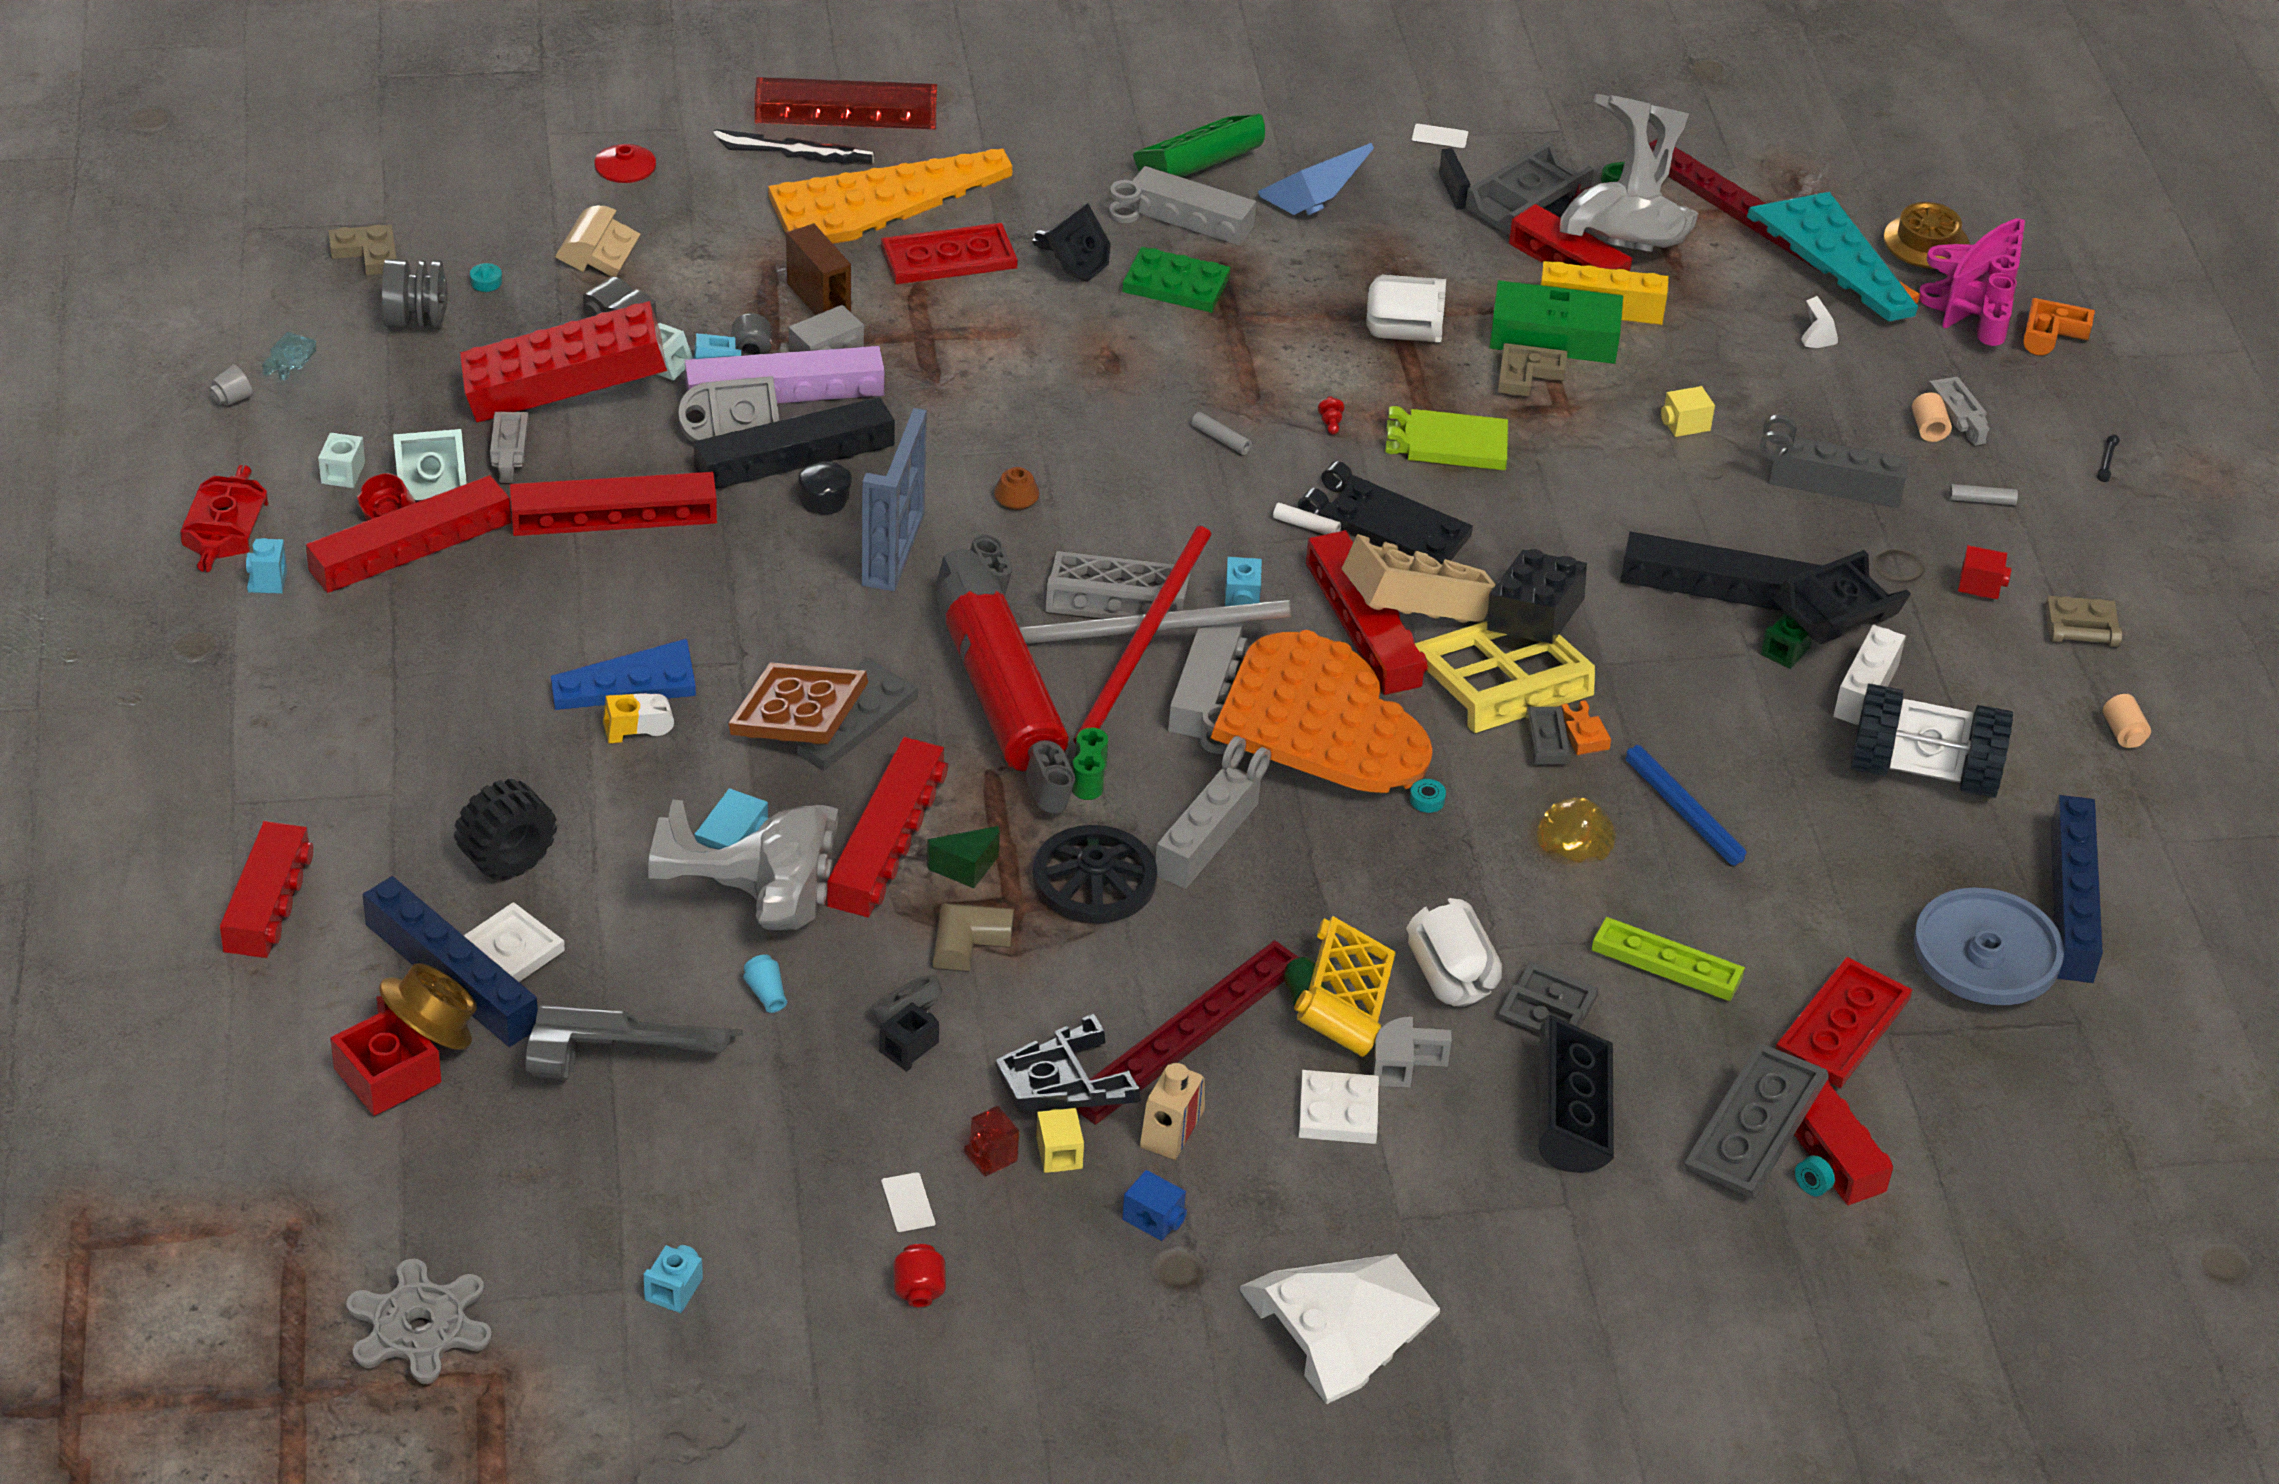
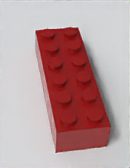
M650 301L632 304L626 308L603 312L589 318L570 321L556 327L537 330L530 334L507 338L497 343L474 347L460 352L465 395L477 423L494 418L495 412H518L667 371L661 331Z

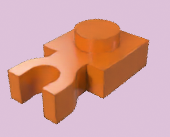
M1586 700L1579 701L1578 712L1572 711L1568 703L1561 704L1566 723L1567 737L1576 755L1610 749L1611 738L1599 716L1590 717L1588 715L1589 705Z

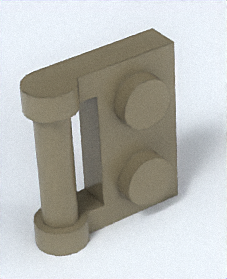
M2067 596L2047 597L2045 609L2050 642L2062 643L2063 640L2107 643L2109 647H2120L2122 628L2119 627L2115 601L2071 598Z

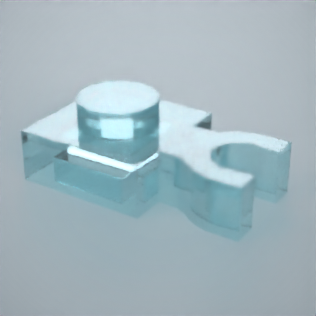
M286 332L270 350L271 357L263 362V374L269 376L272 371L278 370L279 379L286 381L290 376V369L292 367L301 369L317 351L316 340Z

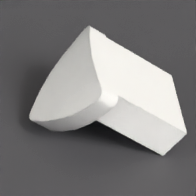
M1818 296L1807 300L1806 304L1812 325L1801 338L1803 344L1810 348H1821L1837 344L1838 337L1832 316Z

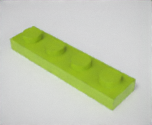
M1609 917L1605 918L1592 944V951L1730 1002L1745 971L1743 966Z

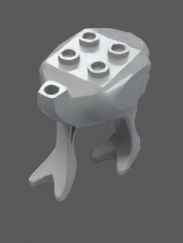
M1595 94L1593 102L1616 116L1627 128L1628 146L1624 168L1618 182L1598 184L1585 189L1577 196L1561 216L1560 232L1582 236L1585 231L1606 244L1653 252L1654 246L1666 248L1684 242L1685 237L1695 227L1699 213L1686 206H1677V204L1664 197L1660 189L1661 184L1669 175L1672 153L1678 137L1685 128L1689 113L1654 106L1651 103L1633 99ZM1648 122L1655 127L1659 135L1653 153L1647 138Z
M673 799L668 818L659 817L649 854L648 877L649 879H670L681 875L712 877L722 885L741 888L751 894L757 900L756 918L758 924H761L765 930L800 929L815 919L818 905H825L827 883H824V881H828L833 870V859H828L827 853L832 852L833 838L836 836L839 809L825 805H813L780 811L768 818L756 832L731 846L719 850L709 848L696 841L688 825L683 800Z

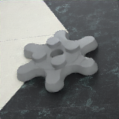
M408 1259L401 1262L397 1267L396 1273L399 1283L392 1292L379 1295L370 1291L360 1290L352 1293L347 1298L346 1306L350 1314L355 1319L374 1325L372 1333L358 1341L353 1348V1357L363 1368H373L388 1358L401 1357L410 1361L412 1376L419 1383L431 1384L437 1380L441 1373L442 1363L440 1359L445 1351L460 1347L478 1352L484 1350L491 1341V1328L486 1323L470 1320L464 1314L465 1308L477 1302L484 1291V1282L477 1275L465 1274L450 1284L437 1285L428 1279L427 1267L423 1261ZM418 1318H425L431 1322L424 1326L416 1327L415 1330L409 1324Z

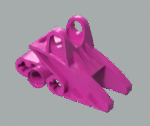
M2015 218L1999 225L1985 234L1974 245H1937L1929 249L1926 258L1927 263L1931 267L1939 269V272L1945 273L1948 277L1935 281V283L1923 284L1919 290V300L1930 308L1945 312L1942 323L1943 328H1948L1965 317L1976 314L1979 315L1977 325L1978 339L1984 344L1991 346L2004 343L2017 285L2015 278L2020 264L2025 225L2024 219ZM1935 256H1943L1947 259H1940ZM1926 293L1937 294L1940 296L1932 297L1927 295Z

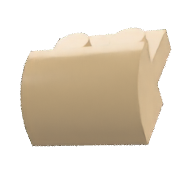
M592 206L585 209L579 215L555 257L584 272L589 264L610 276L617 277L637 243L640 233L614 220L613 217L617 210L606 206Z

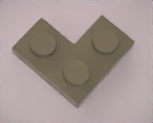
M372 225L357 228L342 227L328 230L331 258L364 256L366 275L383 274L385 259H397L392 225Z
M1504 343L1498 393L1530 397L1532 377L1564 381L1567 351Z

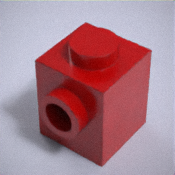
M1967 545L1958 592L1998 599L2001 586L2008 587L2012 568L2006 567L2008 553Z

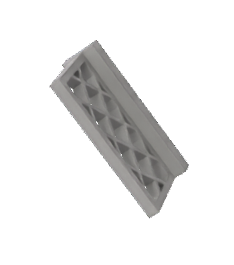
M1057 551L1052 573L1047 583L1045 612L1101 619L1146 615L1174 564ZM1063 564L1076 565L1077 567L1069 569ZM1099 569H1110V571L1103 573ZM1133 573H1144V575L1137 577ZM1089 574L1091 578L1084 580L1080 576ZM1190 574L1168 612L1184 611ZM1122 578L1125 580V582L1118 584L1114 580ZM1154 581L1159 584L1153 588L1148 585Z

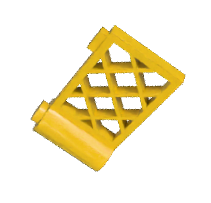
M1334 916L1330 920L1324 918L1320 922L1317 937L1322 939L1309 990H1304L1296 1001L1294 1010L1298 1011V1021L1359 1056L1364 1057L1373 1047L1376 1036L1381 1029V1024L1378 1023L1396 952ZM1335 933L1346 938L1350 946L1342 947ZM1367 952L1382 959V964L1374 965ZM1355 954L1362 967L1355 968L1348 955ZM1336 957L1343 970L1336 971L1329 958ZM1368 975L1375 988L1368 989L1360 976ZM1349 978L1356 991L1348 992L1341 979ZM1330 981L1337 994L1322 988V982ZM1362 1000L1369 1014L1359 1009L1354 1001Z

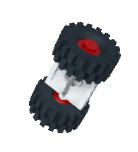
M1868 683L1854 745L1851 770L1886 776L1889 768L1891 770L1960 783V791L1996 798L2009 747L2013 711L1977 705L1975 712L1903 699L1904 691L1902 689Z

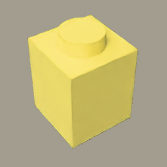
M1702 386L1670 391L1666 393L1665 404L1661 408V418L1675 437L1711 431L1715 405Z
M1076 1108L1037 1112L1036 1139L1044 1173L1083 1169L1084 1140Z

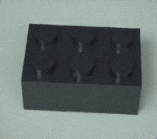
M1536 549L1522 550L1489 593L1487 630L1553 644L1585 599L1587 563L1576 561L1575 558L1570 556L1557 557L1547 555Z

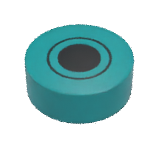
M1421 779L1411 786L1409 800L1415 809L1421 812L1432 813L1443 808L1446 799V789L1440 782L1433 779Z
M1808 1156L1799 1162L1795 1168V1177L1799 1186L1811 1196H1821L1834 1185L1835 1177L1831 1166L1819 1156Z

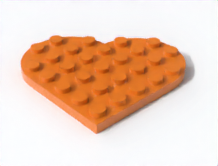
M1310 630L1270 634L1261 637L1249 647L1210 738L1228 745L1235 736H1239L1246 740L1245 751L1255 754L1259 748L1264 747L1271 751L1270 760L1346 787L1375 793H1389L1390 788L1402 785L1405 789L1410 788L1416 781L1423 779L1432 759V744L1423 727L1411 715L1406 713L1400 704L1379 699V681L1370 665L1352 651L1351 646L1347 643L1318 636Z

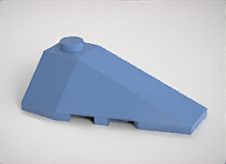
M1369 143L1301 170L1259 190V196L1293 215L1305 210L1307 215H1311L1324 209L1323 202L1333 198L1374 147L1372 143Z

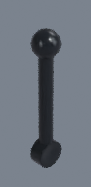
M2111 434L2107 438L2109 446L2104 465L2097 474V479L2101 482H2108L2111 477L2109 468L2115 446L2120 442L2116 434Z

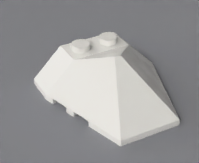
M1397 1254L1277 1270L1240 1286V1292L1259 1317L1262 1319L1275 1313L1305 1352L1307 1358L1304 1376L1326 1404L1361 1389L1369 1381V1376L1381 1364L1385 1366L1393 1358V1353L1405 1342L1409 1343L1440 1314L1438 1305Z

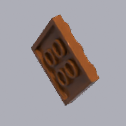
M769 663L729 721L730 734L746 736L748 738L829 744L868 684L867 673L862 670Z

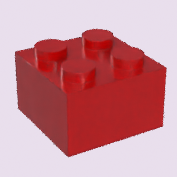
M390 1008L330 1037L334 1069L373 1116L442 1082L439 1051L427 1037L402 1021Z

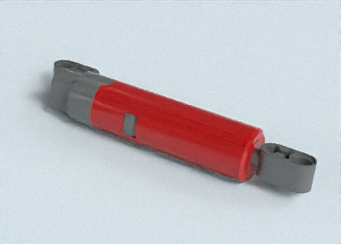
M977 535L972 541L970 550H954L943 556L936 582L938 586L936 603L1008 766L1013 767L1017 771L1025 772V779L1032 795L1042 810L1049 813H1060L1068 805L1075 782V775L1065 755L1069 736L1005 598L1013 570L1012 564L1000 540L991 535Z

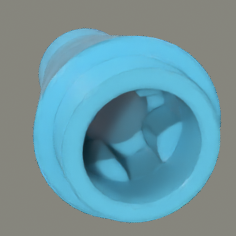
M759 955L750 959L744 965L745 973L743 978L763 1003L767 1012L774 1013L780 1011L787 1005V1000L784 995L778 962L772 960L769 955Z

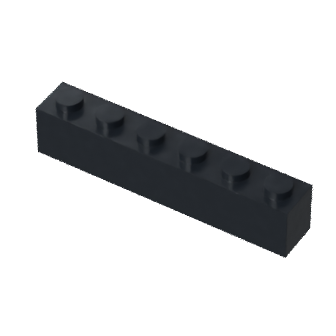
M881 397L694 441V467L698 473L713 472L715 489L805 468L823 460L834 461L894 446L895 420Z
M1630 531L1620 582L1783 611L1773 599L1784 581L1823 565Z

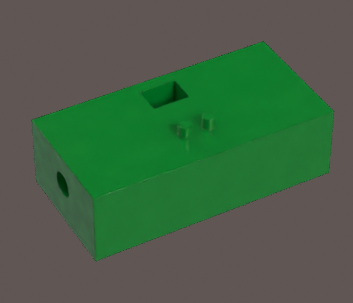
M1498 280L1489 349L1503 350L1504 343L1563 350L1567 351V358L1615 364L1621 332L1623 295Z

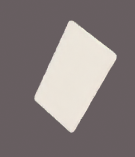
M1415 124L1412 140L1465 148L1468 131Z
M918 1172L883 1178L881 1180L897 1232L935 1226L930 1204Z

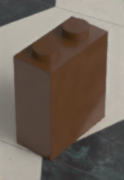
M815 223L786 232L787 284L815 316L840 305H843L851 312V263Z

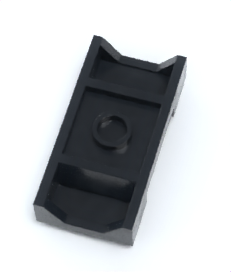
M1862 550L1786 579L1773 600L1783 609L1787 616L1793 618L1806 630L1810 638L1819 644H1824L1841 637L1845 629L1850 625L1870 617H1876L1881 621L1898 614L1911 593L1906 589L1888 594L1869 576V554Z

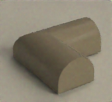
M942 904L937 928L933 968L970 971L973 944L1011 947L1014 909Z

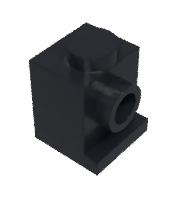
M913 1002L880 1026L879 1052L906 1072L912 1068V1063L939 1043V1021L933 1014L922 1010Z

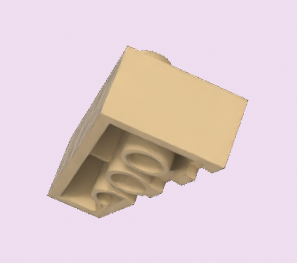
M1357 534L1342 570L1364 597L1365 603L1368 606L1378 610L1383 608L1396 609L1404 614H1411L1412 612L1422 613L1435 619L1440 618V616L1448 617L1461 623H1467L1468 621L1482 623L1488 613L1489 593L1496 585L1484 570L1444 559L1441 565L1437 560L1428 556V554L1415 551L1414 556H1409L1398 551L1397 545L1384 542L1382 547L1374 546L1369 543V537Z

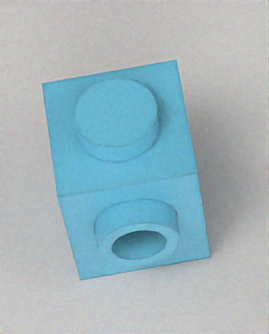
M1228 557L1225 606L1260 603L1262 559Z

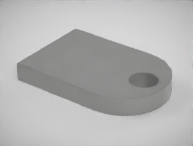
M773 376L706 382L692 387L685 393L679 405L678 421L683 434L694 443L697 440L779 421ZM698 410L703 413L705 418L700 423H692L687 420L686 414L689 411Z

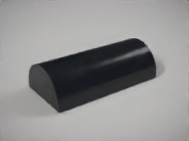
M1549 1014L1540 1027L1539 1152L1548 1164L1559 1170L1574 1173L1594 1171L1604 1167L1614 1159L1613 1043Z

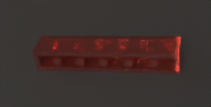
M756 78L754 98L755 123L936 130L937 84Z

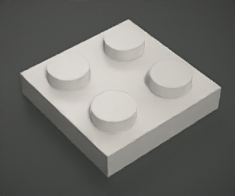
M514 902L464 935L518 982L565 951L563 939Z
M1302 1070L1299 1138L1376 1144L1379 1076Z

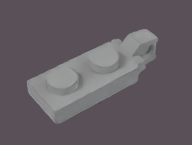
M1952 377L1929 381L1927 392L1937 393L1943 398L1949 419L1958 428V431H1965L1967 439L1974 446L1986 444L1987 433L1990 429L1987 426V412L1960 378Z
M495 412L490 458L492 467H498L500 473L499 483H513L514 467H522L525 462L529 425L528 412Z

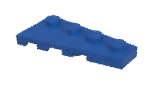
M687 639L551 676L555 710L605 705V698L608 695L647 693L661 694L667 699L696 696V685Z

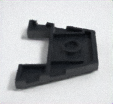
M1095 1014L1082 1018V1025L1071 1031L1067 1026L1055 1031V1038L1044 1044L1039 1045V1042L1034 1041L996 1059L997 1073L1019 1112L1141 1102L1140 1089L1129 1071L1090 1081L1074 1055V1051L1106 1043L1104 1029Z

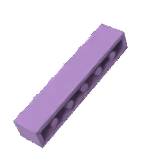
M879 346L685 360L686 392L692 387L706 382L773 376L777 403L884 396V366Z

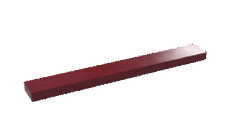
M1272 941L1089 1080L1092 1081L1129 1071L1141 1091L1161 1076L1167 1065L1178 1063L1283 983L1287 964L1300 957L1277 941ZM1123 1104L1075 1108L1078 1113L1094 1125H1097Z

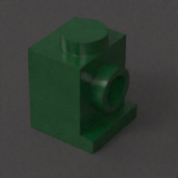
M1784 614L1772 627L1769 626L1766 629L1761 655L1791 669L1810 649L1812 638L1808 636L1806 630L1793 618ZM1780 643L1788 646V652L1777 646Z

